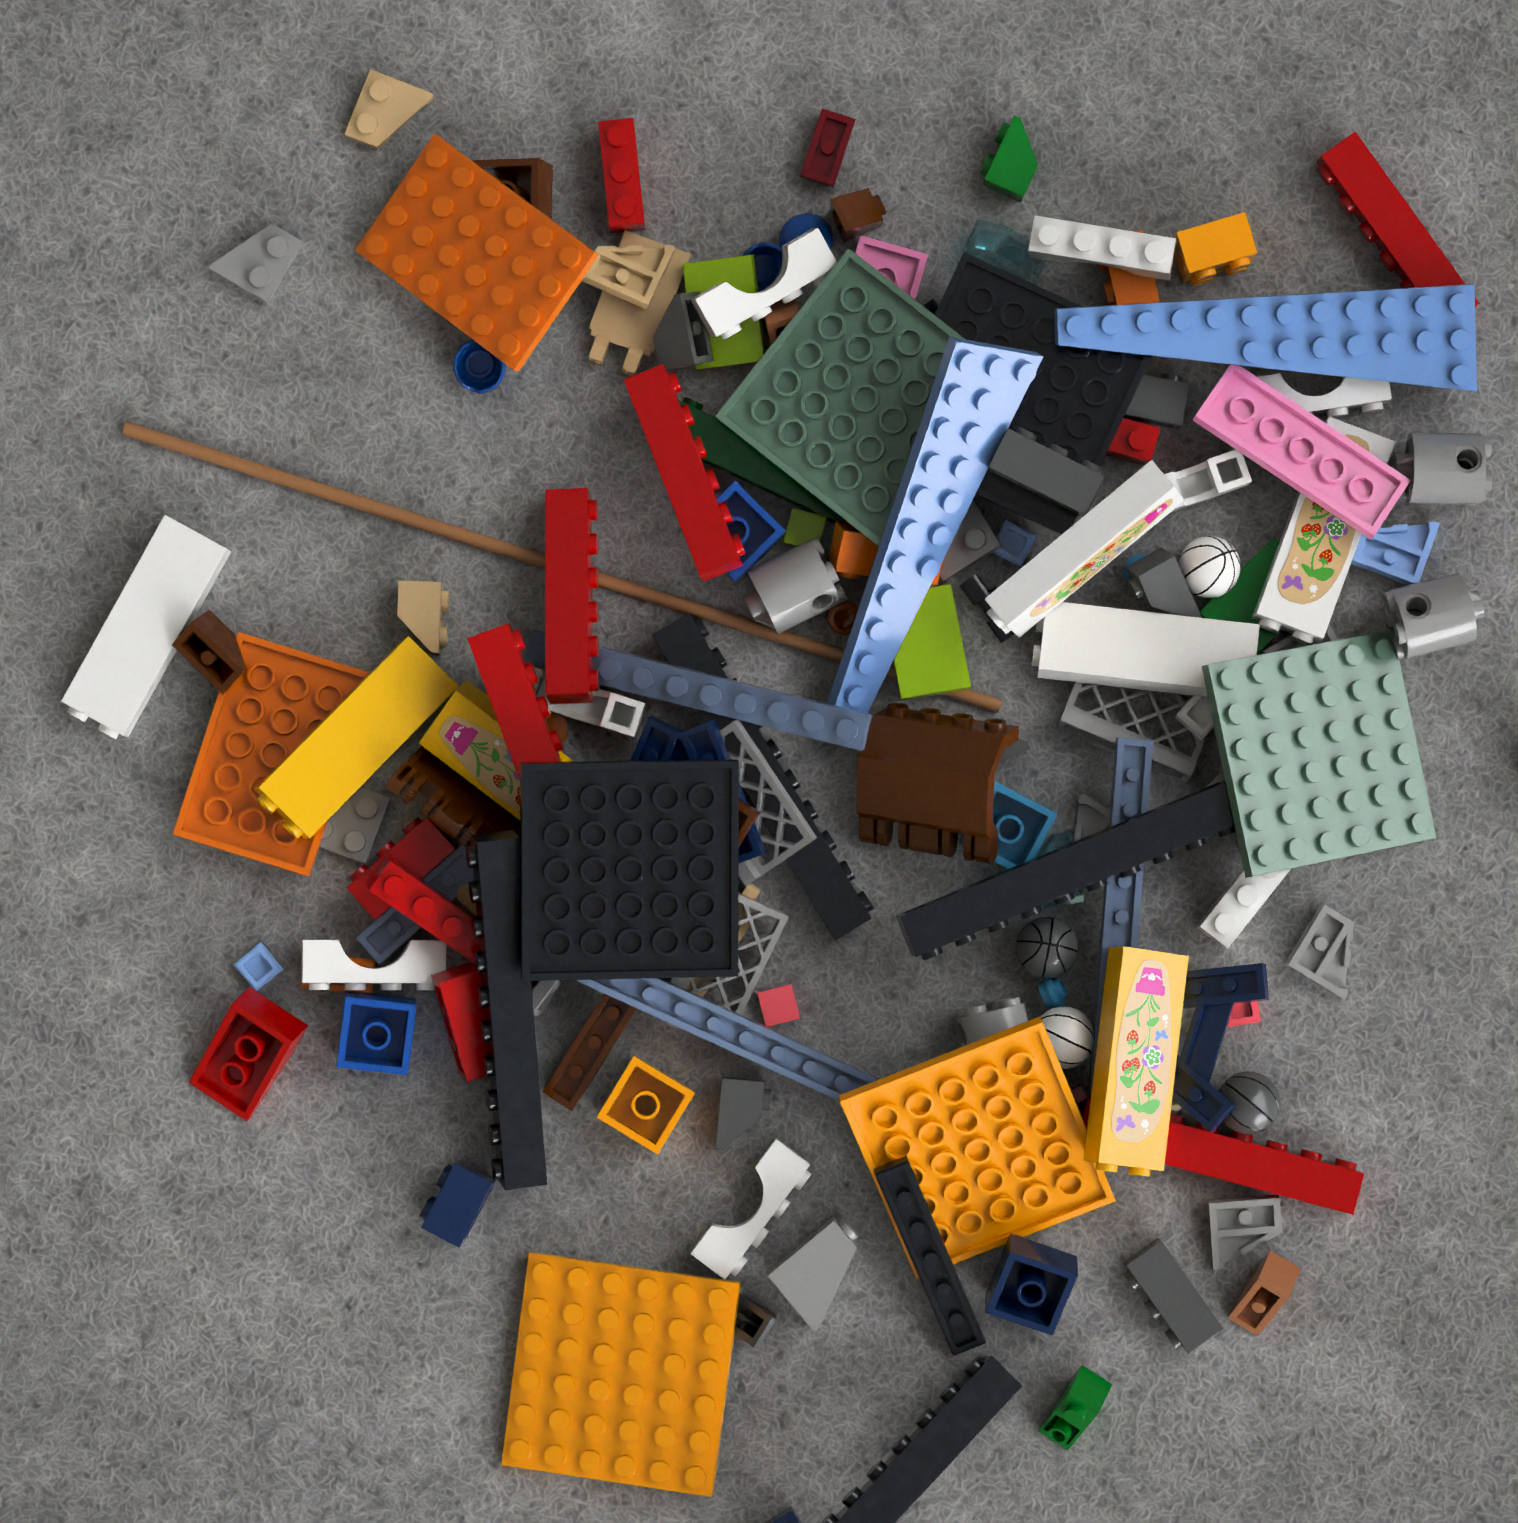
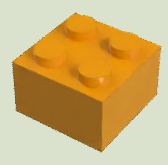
M1245 212L1179 231L1174 236L1176 238L1174 258L1182 284L1191 281L1193 286H1198L1212 281L1213 276L1219 272L1225 271L1226 276L1244 272L1258 253Z
M634 1055L597 1118L658 1155L696 1091Z

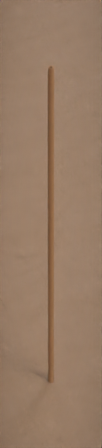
M126 421L122 435L545 569V554L131 422ZM598 571V586L685 614L689 613L692 616L700 617L707 621L841 662L845 649L789 631H784L777 635L774 628L760 622H755L742 616ZM891 664L886 677L896 680L894 665ZM971 689L940 694L997 713L1002 703L1000 698Z

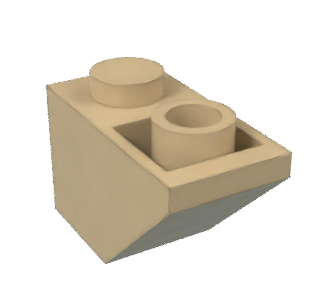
M398 580L397 616L432 654L441 655V647H448V626H442L443 612H449L450 591L443 590L444 584L442 582Z

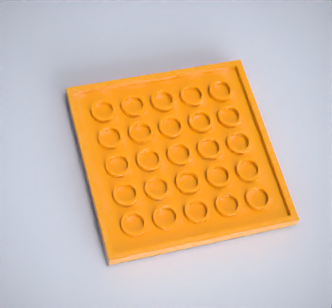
M1041 1016L838 1095L841 1106L916 1279L919 1276L874 1174V1168L907 1156L953 1264L1006 1244L1010 1233L1025 1237L1116 1201L1104 1171L1096 1170L1095 1162L1083 1161L1087 1129Z
M529 1252L501 1465L712 1497L714 1494L741 1282Z

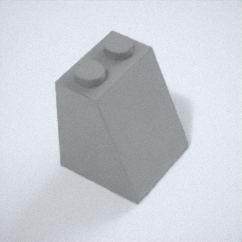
M832 1216L767 1270L770 1280L813 1332L820 1327L857 1250L856 1243L853 1240L858 1236L844 1218L838 1222Z

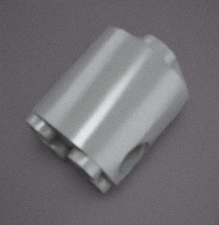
M1410 432L1406 441L1405 454L1395 453L1393 459V468L1411 480L1405 488L1407 503L1480 504L1485 502L1486 493L1492 490V471L1486 470V457L1490 458L1492 450L1491 437L1483 436L1479 433Z
M817 537L746 571L748 582L743 599L754 621L774 628L777 635L847 601L840 583L837 582L839 581L837 573L831 562H828L824 557L826 554Z
M1455 573L1390 589L1384 593L1386 607L1382 608V614L1386 627H1393L1395 638L1392 639L1397 659H1408L1476 642V620L1485 617L1483 601L1478 590L1468 591L1461 574Z
M1019 997L992 1001L990 1002L992 1009L988 1010L986 1005H975L958 1009V1017L955 1020L961 1047L1027 1022L1024 1003L1020 1002Z

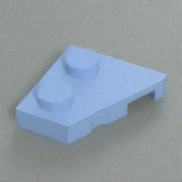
M1434 521L1424 525L1408 526L1407 524H1400L1389 528L1380 527L1371 540L1362 534L1351 564L1405 585L1419 583L1440 523Z

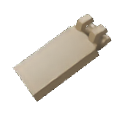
M625 230L618 248H625L630 245H642L643 248H664L665 244ZM675 248V252L647 310L602 290L588 328L591 332L590 335L596 337L588 357L590 362L602 366L609 346L613 343L629 349L622 367V373L629 376L637 374L643 356L650 357L651 354H654L653 336L673 296L678 294L684 277L682 264L689 263L690 253Z

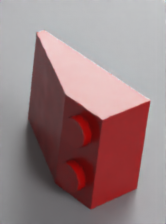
M249 987L232 1003L189 1083L245 1121H248L292 1056L308 1025Z

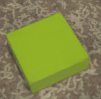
M792 508L783 543L797 547L815 537L820 542L827 517Z

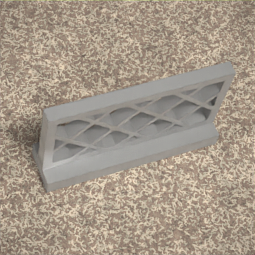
M1074 683L1056 725L1057 728L1115 752L1116 738L1151 740L1144 737L1139 724L1157 718L1164 736L1154 739L1152 769L1185 783L1191 778L1207 735L1201 741L1186 727L1169 733L1162 715L1177 709L1181 710L1193 695L1173 693L1177 704L1159 710L1152 693L1155 691L1143 690L1127 696L1123 687H1117L1122 699L1104 705L1097 687L1102 685L1089 684L1081 688L1083 683ZM1092 690L1099 708L1085 712L1074 707V703L1078 694ZM1147 695L1154 713L1137 719L1129 701ZM1180 695L1189 699L1186 701H1182ZM1124 704L1131 722L1122 726L1111 723L1106 710ZM1101 713L1103 719L1095 716V714ZM1131 727H1134L1136 733H1134V732H1132V731H1130V730H1127V729H1128V728H1131ZM1186 732L1190 733L1195 745L1190 756L1176 750L1172 740L1173 737ZM1166 741L1169 747L1160 743Z
M734 720L720 730L724 743L726 736L731 732H734L741 742L740 754L729 751L728 754L730 759H737L739 761V783L742 791L743 787L758 791L757 806L753 808L760 812L755 825L761 840L775 845L773 860L767 864L761 855L739 863V877L744 885L747 886L811 843L817 836L740 720ZM746 763L756 765L760 771L759 784L744 780ZM766 793L776 795L780 801L779 814L764 810ZM763 817L778 821L776 837L761 834ZM785 824L796 825L804 838L797 843L783 840ZM782 847L789 848L782 853Z
M738 893V902L742 903L745 916L738 918V925L748 922L753 935L752 939L738 944V951L756 945L759 952L756 963L744 968L738 956L737 977L741 976L744 985L741 994L727 1000L722 983L737 977H714L715 979L698 986L695 985L693 977L662 979L686 989L690 982L691 988L687 990L697 995L701 991L718 986L723 1001L718 1003V1005L731 1010L730 1006L735 1004L733 1011L742 1015L789 916ZM748 906L758 911L750 913ZM764 915L777 919L771 932L758 936L753 923L754 919ZM766 941L764 947L762 948L761 942ZM751 972V974H750V976H749V978H748V980H747L745 974H748V973Z

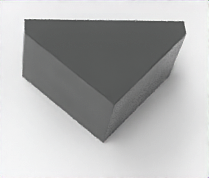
M740 1293L734 1334L758 1350L776 1321V1314Z

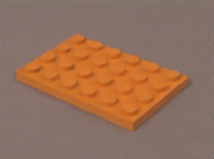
M436 134L427 143L355 249L356 252L517 372L522 368L599 256L597 252Z
M238 632L236 639L246 670L226 693L222 694L220 691L218 693L173 835L310 877L328 820L311 838L305 840L300 836L296 839L283 827L282 823L285 819L276 810L271 814L257 801L260 795L254 789L370 672Z

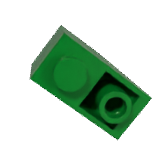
M1014 115L1010 124L1003 122L995 139V142L1001 145L995 156L988 154L980 173L986 176L983 183L984 186L1022 202L1038 164L1021 118Z
M1082 1365L1063 1389L1038 1432L1066 1450H1069L1099 1414L1112 1384Z

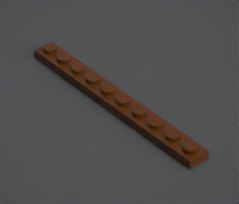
M740 799L739 846L760 815L759 811ZM603 994L544 1088L543 1093L573 1111L637 1011V1008L607 994Z

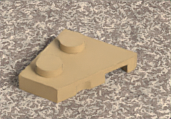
M370 69L344 135L379 149L398 129H402L411 121V118L426 104H430L433 101L434 94Z
M630 245L625 248L597 246L595 252L599 256L582 281L647 310L675 252V246L664 245V248H643L642 245Z

